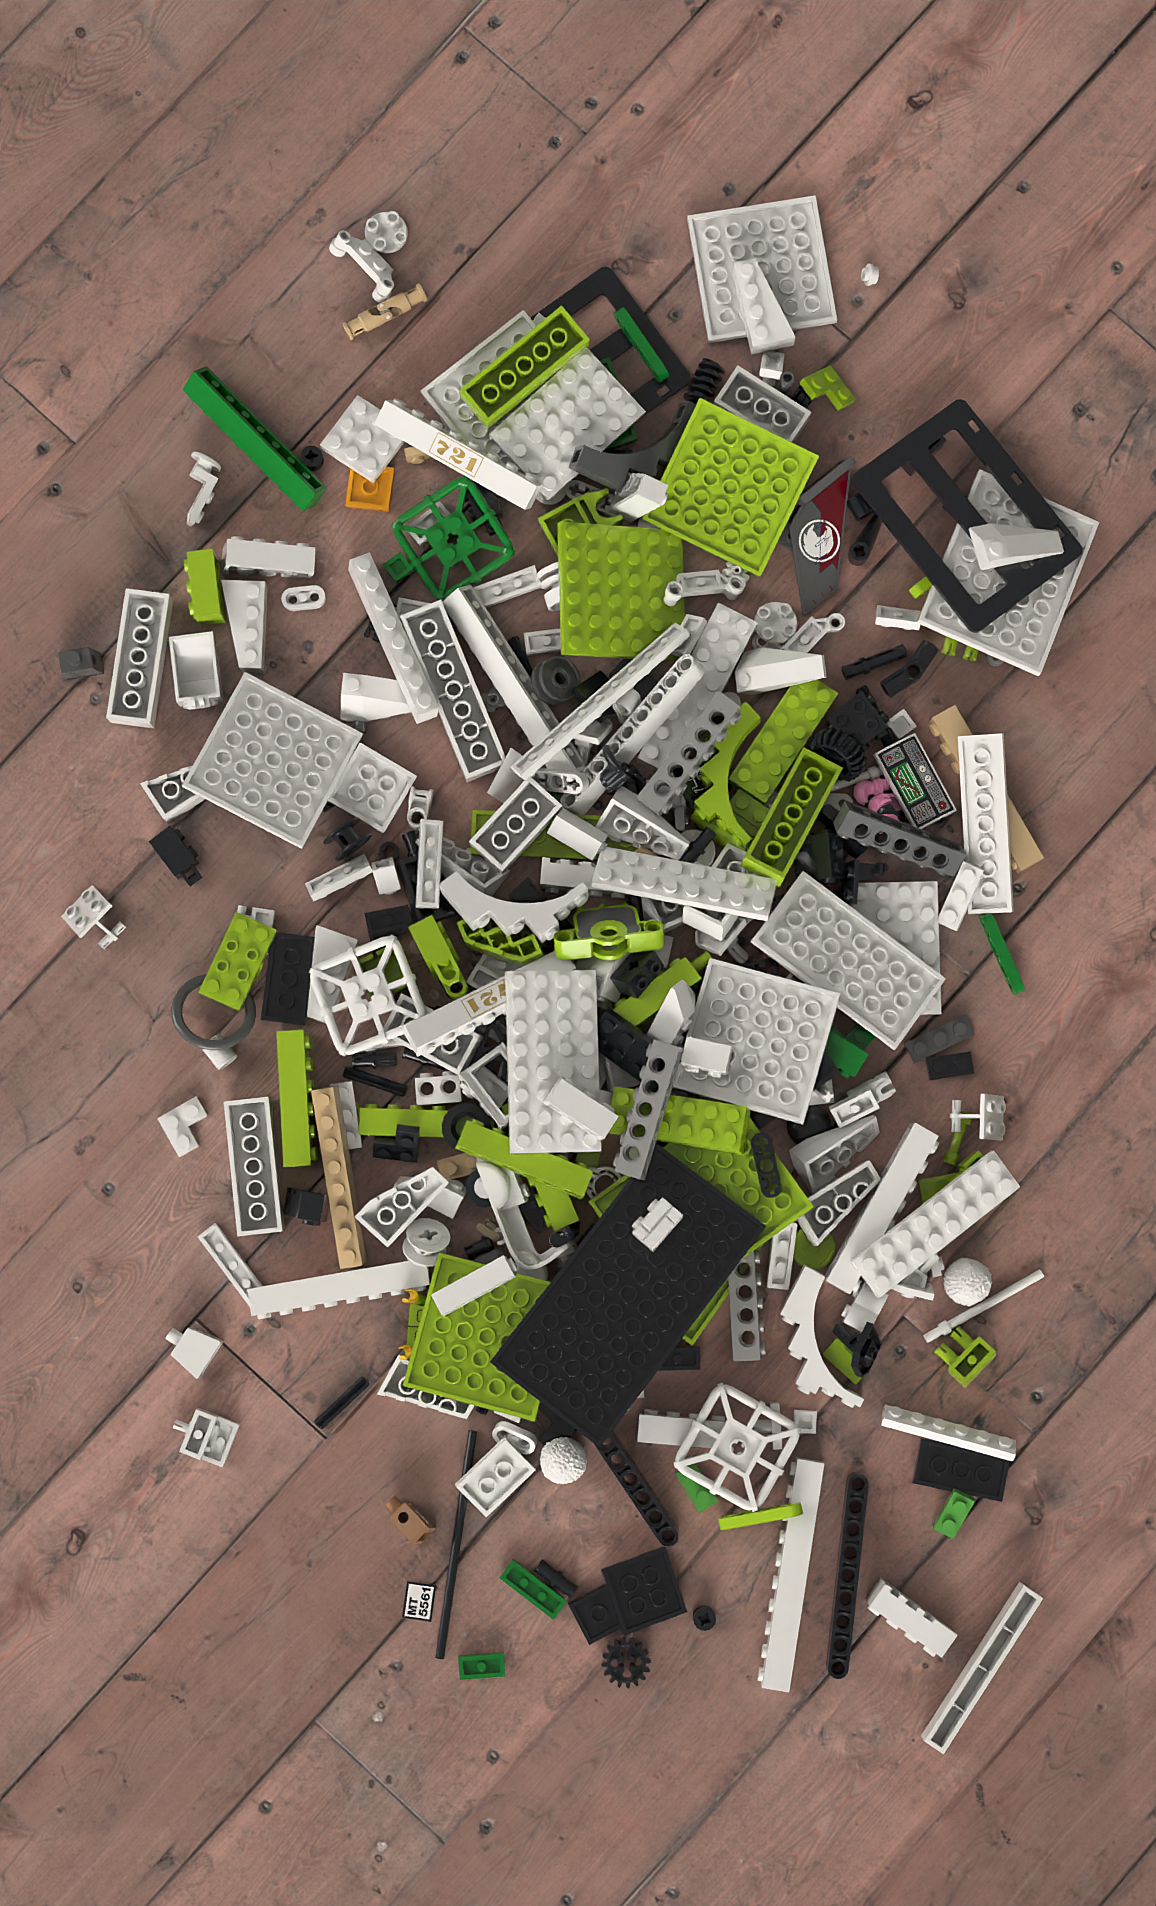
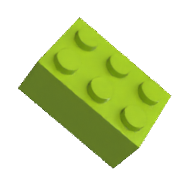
M213 549L186 552L187 559H184L185 572H188L190 579L186 581L187 592L192 599V602H189L190 615H193V619L200 626L226 623L219 558Z

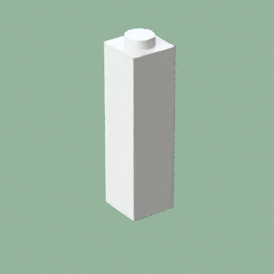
M503 1255L431 1294L441 1315L445 1316L517 1277L514 1272L517 1270V1267L512 1258L507 1259Z

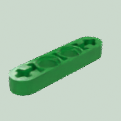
M622 307L614 312L613 315L618 325L656 380L660 383L668 378L669 373L626 309Z
M992 913L980 915L979 920L1012 994L1016 995L1025 991L1022 979Z

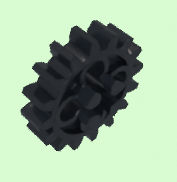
M624 1636L621 1643L614 1639L615 1646L612 1647L608 1644L607 1649L609 1653L602 1654V1657L607 1659V1661L602 1662V1667L608 1668L604 1671V1675H611L610 1683L617 1680L619 1688L622 1683H626L628 1689L631 1682L638 1686L639 1678L642 1680L646 1679L643 1673L650 1672V1668L646 1664L651 1663V1658H645L649 1653L648 1649L641 1650L643 1643L640 1642L636 1645L635 1638L633 1637L630 1642H627ZM624 1647L630 1650L628 1652V1660L631 1662L629 1663L631 1676L628 1678L623 1676L625 1670L624 1664L621 1663L624 1661L623 1653L621 1652V1649ZM635 1658H640L642 1663L635 1665L633 1661ZM612 1660L619 1662L617 1667H613L610 1664Z

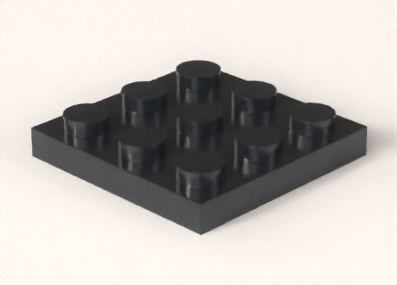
M665 1546L601 1568L623 1636L687 1612Z

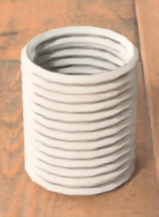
M217 1034L209 1040H220L224 1038L221 1034ZM232 1048L223 1050L203 1049L218 1070L225 1068L237 1057Z

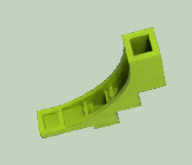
M744 702L740 706L741 718L734 726L730 725L727 729L728 734L721 743L717 742L713 747V754L716 753V755L700 769V780L705 786H711V788L694 801L696 808L694 812L702 821L705 819L708 823H711L716 818L717 825L723 831L727 830L732 835L730 838L737 847L742 846L746 850L751 846L752 838L737 823L728 794L729 772L736 752L746 737L760 724V716L747 702ZM708 733L705 735L706 741L711 737Z

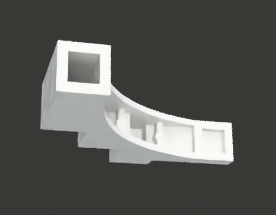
M457 871L439 884L441 894L473 931L478 927L483 928L486 926L489 919L492 918L507 937L520 932L524 924H526L541 943L553 939L554 934L560 930L558 920H564L572 909L576 906L584 905L589 897L588 888L582 882L566 895L553 900L537 903L507 902L488 896L475 889Z
M804 1264L779 1311L780 1315L783 1316V1321L793 1326L795 1322L798 1323L787 1344V1348L791 1350L789 1354L799 1360L803 1357L806 1358L794 1380L795 1384L798 1385L797 1389L809 1395L810 1392L816 1394L819 1387H822L821 1391L831 1397L834 1394L841 1397L842 1403L852 1408L854 1405L861 1407L864 1401L863 1396L842 1386L826 1367L818 1350L814 1332V1309L825 1275Z

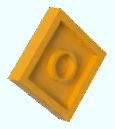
M386 467L377 480L372 483L350 468L345 506L389 512L395 469L393 467Z

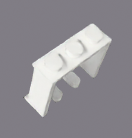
M502 1042L465 1071L459 1073L460 1081H465L470 1088L472 1096L475 1099L478 1098L484 1106L486 1114L492 1116L498 1124L497 1128L500 1130L509 1125V1114L505 1116L473 1074L500 1054L507 1061V1047Z

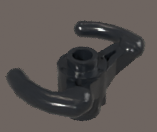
M609 745L603 746L602 750L608 762V769L602 773L600 778L602 785L609 792L617 791L633 777L641 791L647 783L634 765H628L625 761L623 763L617 761L613 748Z

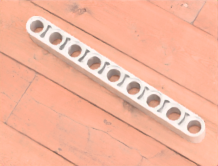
M689 654L681 656L606 743V745L613 748L617 761L621 763L625 761L628 764L703 677L705 669L694 657ZM602 749L582 771L589 781L587 790L578 794L564 793L561 797L560 803L562 807L573 814L584 815L606 790L600 782L602 773L608 769V762Z

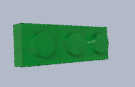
M514 1559L511 1560L499 1577V1579L553 1620L567 1602V1599Z

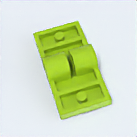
M236 912L198 993L240 1011L253 982L257 980L262 970L264 959L277 930Z

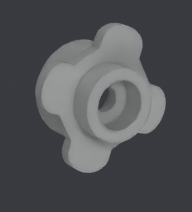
M495 687L491 688V691L481 694L487 712L493 713L499 707L505 706L503 698Z

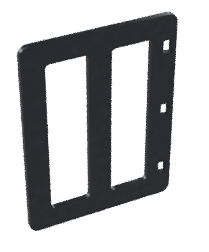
M602 267L538 313L547 318L562 305L567 313L572 316L600 295H604L616 311L624 307L669 373V377L659 383L654 377L630 394L646 411L644 414L646 415L687 386L690 382V374L612 269ZM536 313L535 315H533V316L531 317V320H532V321L534 320V318L536 317V315H537L538 313ZM620 328L590 349V351L598 360L610 357L612 362L632 348L633 345ZM666 385L670 391L659 397L656 391Z
M962 399L952 402L858 470L852 477V484L967 629L973 633L983 630L1076 560L1083 552V548L968 403ZM971 420H973L974 423L980 429L976 433L968 424ZM951 430H956L1034 528L1053 530L1057 525L1065 535L1060 539L1064 550L1061 554L1043 557L1028 569H1024L1019 562L995 567L994 569L1005 581L1006 585L982 604H977L881 484V481L906 463L911 464L971 539L969 528L985 525L987 522L928 449L929 446ZM1015 473L1023 483L1017 485L1011 475Z

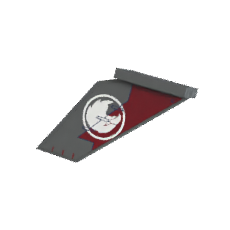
M852 456L840 460L803 490L795 505V508L799 507L789 525V533L803 616L838 588L851 467L856 463Z

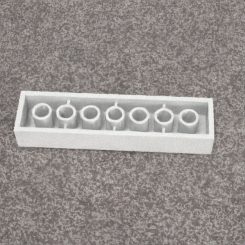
M438 600L401 615V623L439 706L438 713L466 781L470 782L499 770L505 759V754L442 601Z
M720 603L717 604L691 654L692 657L703 665L705 669L704 675L646 742L637 757L638 763L655 772L658 770L718 691L723 693L758 622ZM688 751L685 758L688 759L692 751Z
M917 1123L909 1124L880 1176L881 1180L874 1186L829 1266L824 1281L848 1294H851L852 1291H857L862 1280L859 1279L861 1275L851 1260L882 1237L885 1232L892 1229L895 1223L892 1220L895 1213H900L906 1204V1201L903 1200L907 1193H912L917 1184V1181H915L917 1174H922L928 1165V1162L925 1161L927 1156L933 1154L939 1145V1142L936 1141L939 1137L938 1135Z

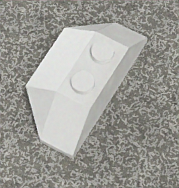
M683 979L671 987L647 1033L653 1040L679 1046L684 1040L683 1033L693 1023L691 1018L695 1012V994Z

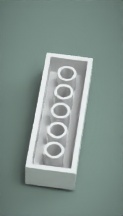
M127 588L125 590L106 716L111 723L155 728L174 601L170 594Z
M260 1097L225 1101L224 1111L237 1237L285 1231L272 1098Z

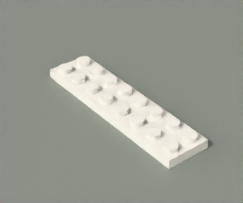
M1004 733L958 736L964 850L967 854L965 861L985 870L968 907V914L1013 912Z
M606 847L604 851L600 852L591 885L594 888L768 921L777 880Z
M991 1150L853 1258L851 1262L874 1294L880 1298L1010 1196L1020 1186L995 1151Z

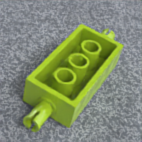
M706 950L692 962L688 961L686 957L682 960L680 958L675 959L669 964L670 968L664 973L660 971L638 999L634 997L626 999L624 997L615 1004L616 1008L613 1010L638 1029H643L654 1021L671 987L683 979L692 991H695L702 985V978L699 972L707 967L712 956Z

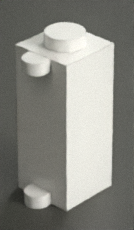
M564 808L556 815L547 832L592 861L608 845L605 843L608 834Z

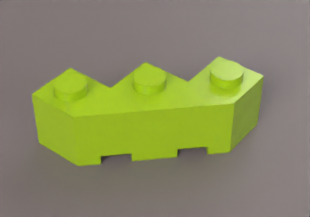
M464 919L457 922L464 942L471 950L518 967H523L545 956L542 946L534 933L515 942L513 935L511 934L507 937L499 926L489 931L486 930L485 926L483 928L478 927L473 931Z

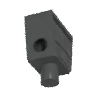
M90 647L58 652L62 681L104 674L101 653Z

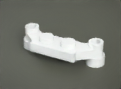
M340 231L329 246L330 252L338 257H342L348 252L376 282L377 286L372 293L374 300L382 303L389 299L392 294L391 290L394 287L391 277L393 269L377 251L372 249V246L365 239L360 240L351 237L347 231Z
M719 570L679 573L676 581L668 583L665 589L664 603L668 606H674L681 597L723 593L728 599L735 600L743 592L746 582L739 575H733L728 578L720 574Z
M833 613L829 618L814 619L811 616L781 650L808 653L826 633L842 630L845 625L844 617L839 613ZM831 622H836L838 627H834Z

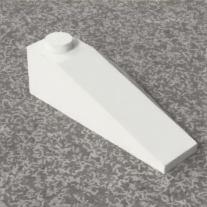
M992 523L969 528L981 570L1064 552L1058 531Z
M763 647L744 652L735 670L737 693L755 695L827 677L824 655Z
M623 786L620 787L595 827L608 834V838L613 841L621 842L622 840L633 843V847L637 848L639 845L652 849L654 853L679 860L690 842L662 816H658L639 802L637 794Z
M419 838L416 839V842H415L418 846H419ZM442 838L441 873L443 876L448 878L457 871L475 889L492 897L508 877L510 870L507 869L502 874L486 859L477 855H471L470 848L463 850L456 847L454 841Z
M871 1115L842 1128L838 1127L812 1136L789 1150L794 1168L811 1193L832 1182L836 1178L834 1174L842 1166L846 1168L851 1163L849 1159L857 1151L862 1152L880 1133L876 1116Z

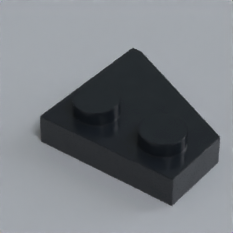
M408 904L364 913L370 942L391 935L398 938L412 925ZM385 945V946H382V947H380V948H378V949L373 950V951H372L373 955H376V954H377L376 951L385 948L386 945Z

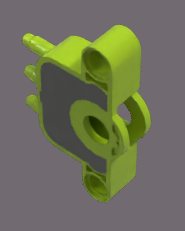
M623 901L621 905L606 907L605 904H600L599 908L584 909L583 906H580L573 916L574 929L561 930L554 934L555 956L560 960L589 958L593 955L603 960H614L621 958L627 952L658 950L664 946L663 923L658 920L640 921L637 909L628 905L626 901ZM602 946H618L617 949L612 951L602 949Z

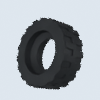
M461 1103L448 1110L443 1119L442 1134L445 1141L453 1149H455L460 1137L456 1132V1123L462 1117H472L484 1123L485 1128L492 1130L491 1119L483 1108L473 1103Z

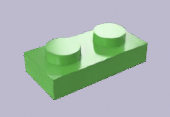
M696 1463L687 1465L689 1468L702 1474ZM680 1471L675 1473L699 1513L719 1501L716 1495L709 1492L708 1488L683 1475Z
M954 1488L934 1522L933 1529L954 1539L975 1502L974 1497Z

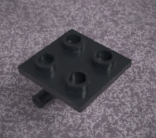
M857 859L845 863V878L839 879L841 880V889L838 890L837 897L849 906L856 905L858 882L883 875L888 871L887 863H859L860 860Z

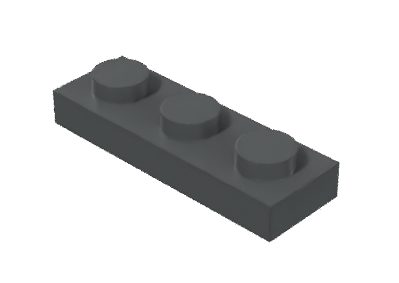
M963 1015L904 1043L913 1063H916L975 1034L966 1016Z

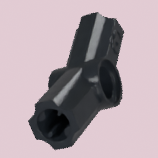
M923 639L908 663L880 682L885 694L892 698L908 686L917 683L939 649L931 642ZM915 668L918 671V676H910L907 669Z

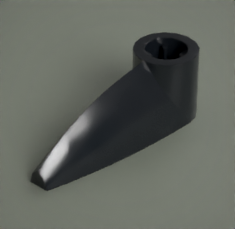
M876 513L863 528L849 550L848 560L852 565H863L871 553L882 524ZM858 550L862 552L860 558L855 556Z

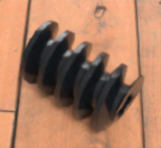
M703 358V361L699 363V369L695 371L696 377L691 379V384L687 387L688 392L683 395L686 401L696 405L699 398L711 403L706 397H714V393L710 389H718V385L714 381L721 382L722 378L718 373L725 374L726 372L717 362L707 358Z

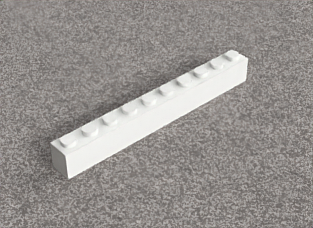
M467 585L457 588L442 602L443 606L456 624L460 634L465 638L470 650L479 660L482 669L491 679L493 686L502 696L505 705L516 718V722L523 729L528 737V741L534 746L560 723L549 706L536 696L532 688L531 678L473 587ZM571 741L566 747L557 752L550 761L545 763L547 769L581 773L587 767ZM556 775L555 782L558 786H561L562 779Z
M796 1457L795 1462L790 1464L789 1475L793 1476L792 1484L787 1485L786 1498H789V1503L801 1502L803 1514L782 1519L786 1523L785 1529L780 1530L779 1543L782 1544L781 1553L777 1552L775 1566L779 1567L777 1576L774 1575L772 1580V1589H775L774 1598H770L768 1612H772L771 1620L766 1621L765 1635H768L767 1644L762 1645L761 1651L764 1665L759 1667L757 1678L758 1681H761L762 1688L783 1692L790 1691L824 1470L823 1461Z

